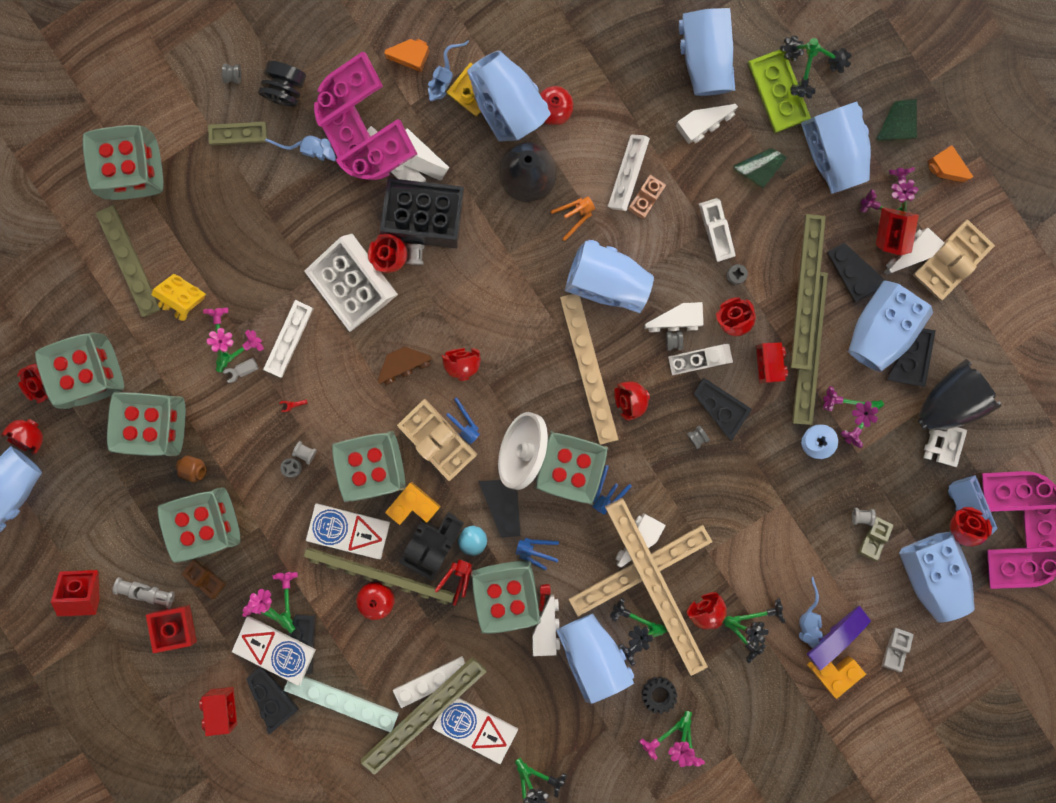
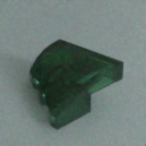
M917 99L901 100L893 103L890 113L876 137V141L917 138Z
M769 148L735 164L733 169L745 178L748 177L763 189L787 157L777 150Z

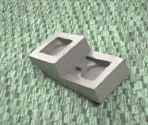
M894 628L881 666L899 673L902 672L906 653L910 652L914 634Z

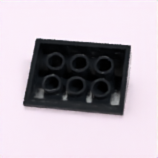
M388 178L380 234L394 235L404 243L457 249L464 187Z

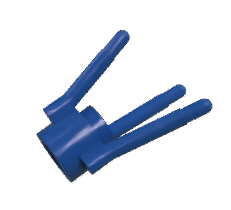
M455 398V402L470 426H462L449 413L446 416L461 430L460 436L471 445L480 435L477 432L479 428L473 423L458 398Z
M605 465L596 496L593 500L595 503L592 506L604 515L607 513L605 506L622 498L632 487L629 484L611 502L610 498L618 487V484L615 483L607 496L601 495L599 497L609 468L608 465Z
M525 538V541L519 540L516 555H520L521 559L530 560L532 564L544 570L547 567L530 558L531 555L558 562L557 558L533 551L534 546L531 545H558V541L532 540Z

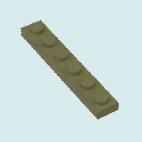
M112 205L97 212L96 216L142 317L145 318L161 311L162 309L158 306L157 298L151 295L153 289L116 207Z

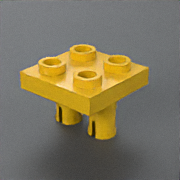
M470 62L449 88L447 94L474 116L478 117L481 111L476 102L467 72L473 65Z
M173 274L156 286L151 295L160 300L158 303L160 308L163 306V310L175 309L174 316L176 318L179 316V320L184 321L187 318L188 312L204 300L206 293L183 280L180 276Z

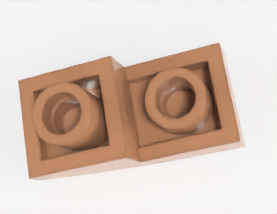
M650 175L628 210L644 220L666 185Z

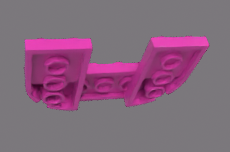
M363 51L331 72L322 81L317 90L319 94L317 103L314 102V112L318 126L323 128L338 157L336 161L339 166L351 176L366 180H378L389 176V172L418 154L401 120L397 119L370 137L355 105L382 88L383 85L367 54Z
M1031 471L982 473L983 495L990 512L1023 510L1026 548L987 549L989 588L1037 587L1051 582L1056 577V485L1047 477Z

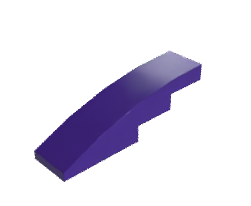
M857 606L830 629L831 631L818 641L819 644L806 655L818 670H822L851 644L871 620L863 609Z

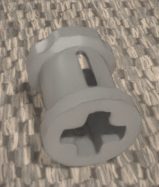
M407 244V248H409L407 264L423 265L422 249H424L425 245Z
M299 441L293 450L292 457L297 456L310 465L317 449L306 447Z
M855 507L852 512V523L854 525L863 523L873 526L875 523V510H859Z

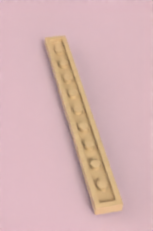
M620 498L605 506L690 676L704 670L708 666L624 499Z

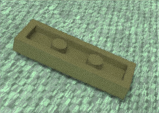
M266 122L208 125L209 144L211 146L267 142L265 139H268Z

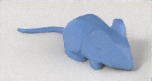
M469 41L450 45L445 49L443 55L445 68L438 66L433 73V79L428 83L430 101L445 97L447 94L445 91L452 81L453 73L450 71L447 52L451 48L465 46Z
M307 136L292 146H284L265 139V141L283 149L291 150L300 146V152L312 158L316 156L324 161V158L336 161L332 145L325 138L320 140L315 136Z
M812 577L815 602L799 619V626L802 631L799 633V638L811 648H814L819 644V638H823V635L819 628H822L821 616L812 612L819 602L818 590L814 577Z

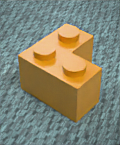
M411 482L385 513L399 525L403 523L412 511L428 522L441 506Z
M849 655L836 666L830 662L822 670H818L812 661L807 664L824 687L836 699L866 675L857 662Z

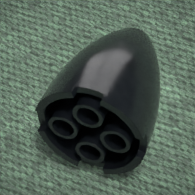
M522 142L510 148L504 155L500 165V180L504 190L512 198L521 202L536 201L547 196L554 187L557 175L555 161L549 151L540 144Z
M965 359L947 373L926 398L918 414L920 419L917 420L923 429L928 428L932 431L963 426L979 420L1002 407L999 401H995L996 393L979 370L971 369L972 363L968 359Z

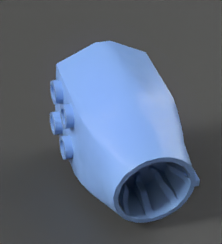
M730 8L704 9L684 13L682 20H679V35H683L680 49L681 54H685V62L694 95L708 96L735 91Z
M496 51L483 57L467 70L478 107L498 141L519 140L541 126L551 113L548 110V105L540 96L537 85L501 51Z
M857 102L831 110L801 123L812 158L829 185L831 194L870 180L871 150L868 137L869 130L864 124L863 112Z
M594 240L585 241L577 250L568 275L565 291L600 304L623 307L641 313L649 298L654 276L628 256L617 252L616 248L610 246L602 247Z
M883 281L857 321L848 350L849 354L865 366L882 372L911 347L932 316V306L900 284Z
M12 446L0 456V532L7 526L4 524L10 518L14 519L20 513L19 508L27 500L35 483L42 474V471L33 461Z
M951 532L935 534L905 546L900 550L899 555L913 590L937 622L956 620L974 611L971 571L960 543L955 540Z
M594 614L584 616L556 630L585 702L595 703L634 684L632 680L634 674L630 667H626L624 662L626 657L623 650L618 649L614 640L598 622Z

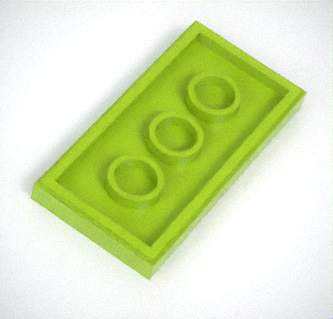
M780 50L748 61L749 69L774 134L811 119L804 98L799 97L798 94H791V86L798 83L789 60L784 58L786 52H781Z

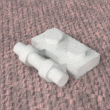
M958 427L945 429V432L929 430L928 434H930L928 444H925L924 458L931 460L933 453L938 454L936 462L957 467L967 430ZM938 436L943 438L940 448L935 447Z

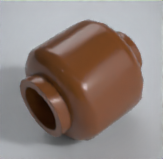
M186 455L176 463L178 477L188 482L195 483L202 480L206 474L204 462L196 457Z

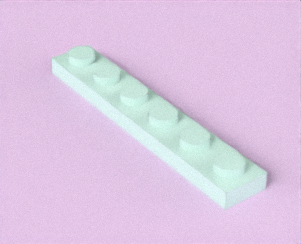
M304 676L299 686L287 681L284 689L286 692L388 732L393 730L399 714Z

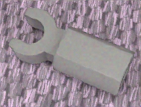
M251 358L236 365L234 369H225L223 373L231 372L233 377L227 380V382L233 383L239 376H246L258 370L259 367L255 359Z

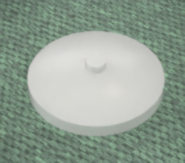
M525 412L519 415L511 423L503 438L499 452L498 470L502 483L508 488L520 490L527 487L538 474L544 461L548 440L547 427L543 418L537 414Z

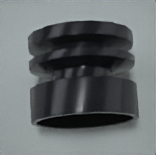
M267 61L264 75L271 80L261 81L260 84L263 87L259 88L258 94L272 103L281 106L297 107L298 100L295 98H299L301 94L293 88L303 87L306 74L291 65L278 61Z

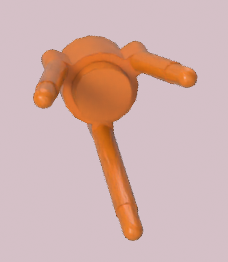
M588 196L550 211L551 214L575 206V209L565 214L564 218H568L577 212L581 216L584 215L563 237V241H566L586 219L592 216L591 212L595 210V206Z

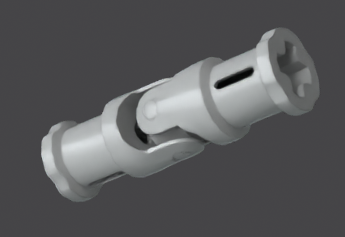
M120 577L116 579L113 586V594L115 595L119 593L128 596L130 599L146 601L149 604L165 605L168 609L172 606L175 592L173 591L169 593L159 590L158 587L150 588V586L139 582L123 581Z

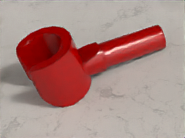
M307 399L297 402L281 401L279 403L287 404V409L281 410V412H289L296 406L308 404Z
M542 584L540 586L539 611H543L545 595H551L550 584Z

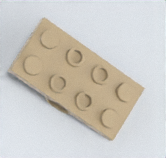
M968 219L944 241L945 244L935 255L927 259L913 274L939 301H943L963 279L968 277L975 270L976 265L995 246Z
M426 399L417 405L397 425L416 445L419 454L426 460H430L448 481L455 477L478 455Z

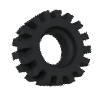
M660 676L659 678L652 677V680H647V684L643 685L641 692L642 700L647 709L653 711V713L659 712V714H663L665 711L668 713L669 709H673L674 703L676 704L677 702L676 689L667 678L664 679ZM657 688H662L667 693L666 699L662 702H656L652 699V693Z

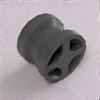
M223 64V82L240 84L242 77L241 65L235 64L230 66L229 64Z
M736 264L727 271V280L733 285H739L747 279L748 271L743 265Z
M677 331V333L666 332L667 351H671L674 348L683 350L682 331Z
M700 425L696 427L695 431L686 434L696 449H699L701 444L710 441Z
M289 458L281 463L280 469L284 476L289 478L295 477L300 474L302 464L295 458Z

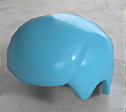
M466 527L458 537L459 549L468 556L479 555L487 545L486 533L480 527Z

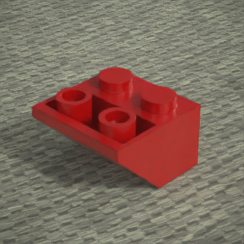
M882 207L876 246L882 251L898 255L912 253L919 215Z

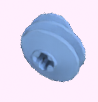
M814 425L803 435L801 445L808 456L824 459L836 451L838 437L831 427L827 425ZM818 438L821 439L823 445H819V442H817Z

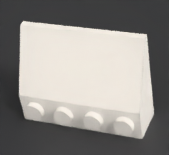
M353 234L340 237L304 271L349 332L398 295L381 271L374 269L375 267L368 260V254Z

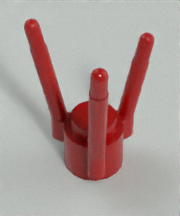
M459 559L457 564L453 562L450 570L436 587L435 592H438L453 571H456L454 575L461 577L452 604L456 606L462 585V597L466 596L473 565Z

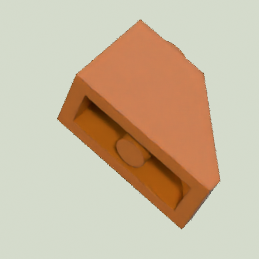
M409 39L386 49L384 54L386 59L422 72L430 50L426 42L420 39H416V41Z
M953 145L927 161L930 171L939 178L966 182L973 177Z

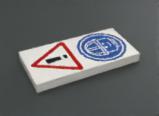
M316 503L306 541L381 559L390 522Z
M250 616L246 618L232 650L233 653L298 686L301 685L316 649Z
M461 698L456 699L437 717L432 729L501 764L518 731V728Z

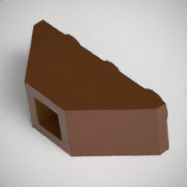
M404 346L387 354L378 377L379 384L384 383L387 386L395 382V378L400 375L403 378L413 373L412 370L417 367L421 370L430 366L429 362L433 359L430 355Z

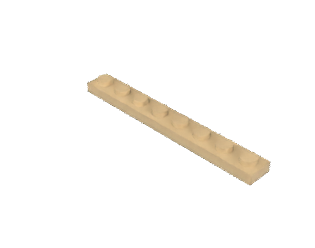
M574 294L562 296L560 300L599 444L616 441L618 436L580 296Z
M701 525L657 549L651 555L659 571L712 543V540L705 527ZM634 563L569 598V601L577 616H580L640 583L642 579Z

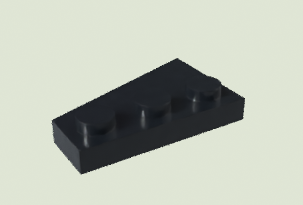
M846 243L826 252L853 302L876 291L881 283L886 281Z
M923 328L911 347L897 359L886 380L926 387L936 330Z
M706 378L701 380L693 393L727 438L732 441L752 408Z
M501 480L478 481L501 538L521 536L518 491L506 487Z
M296 614L292 622L296 629L291 633L288 632V636L314 648L316 615ZM314 655L306 674L313 673Z
M260 666L246 678L254 700L257 701L260 715L265 721L266 730L269 735L299 710L298 706L266 669Z

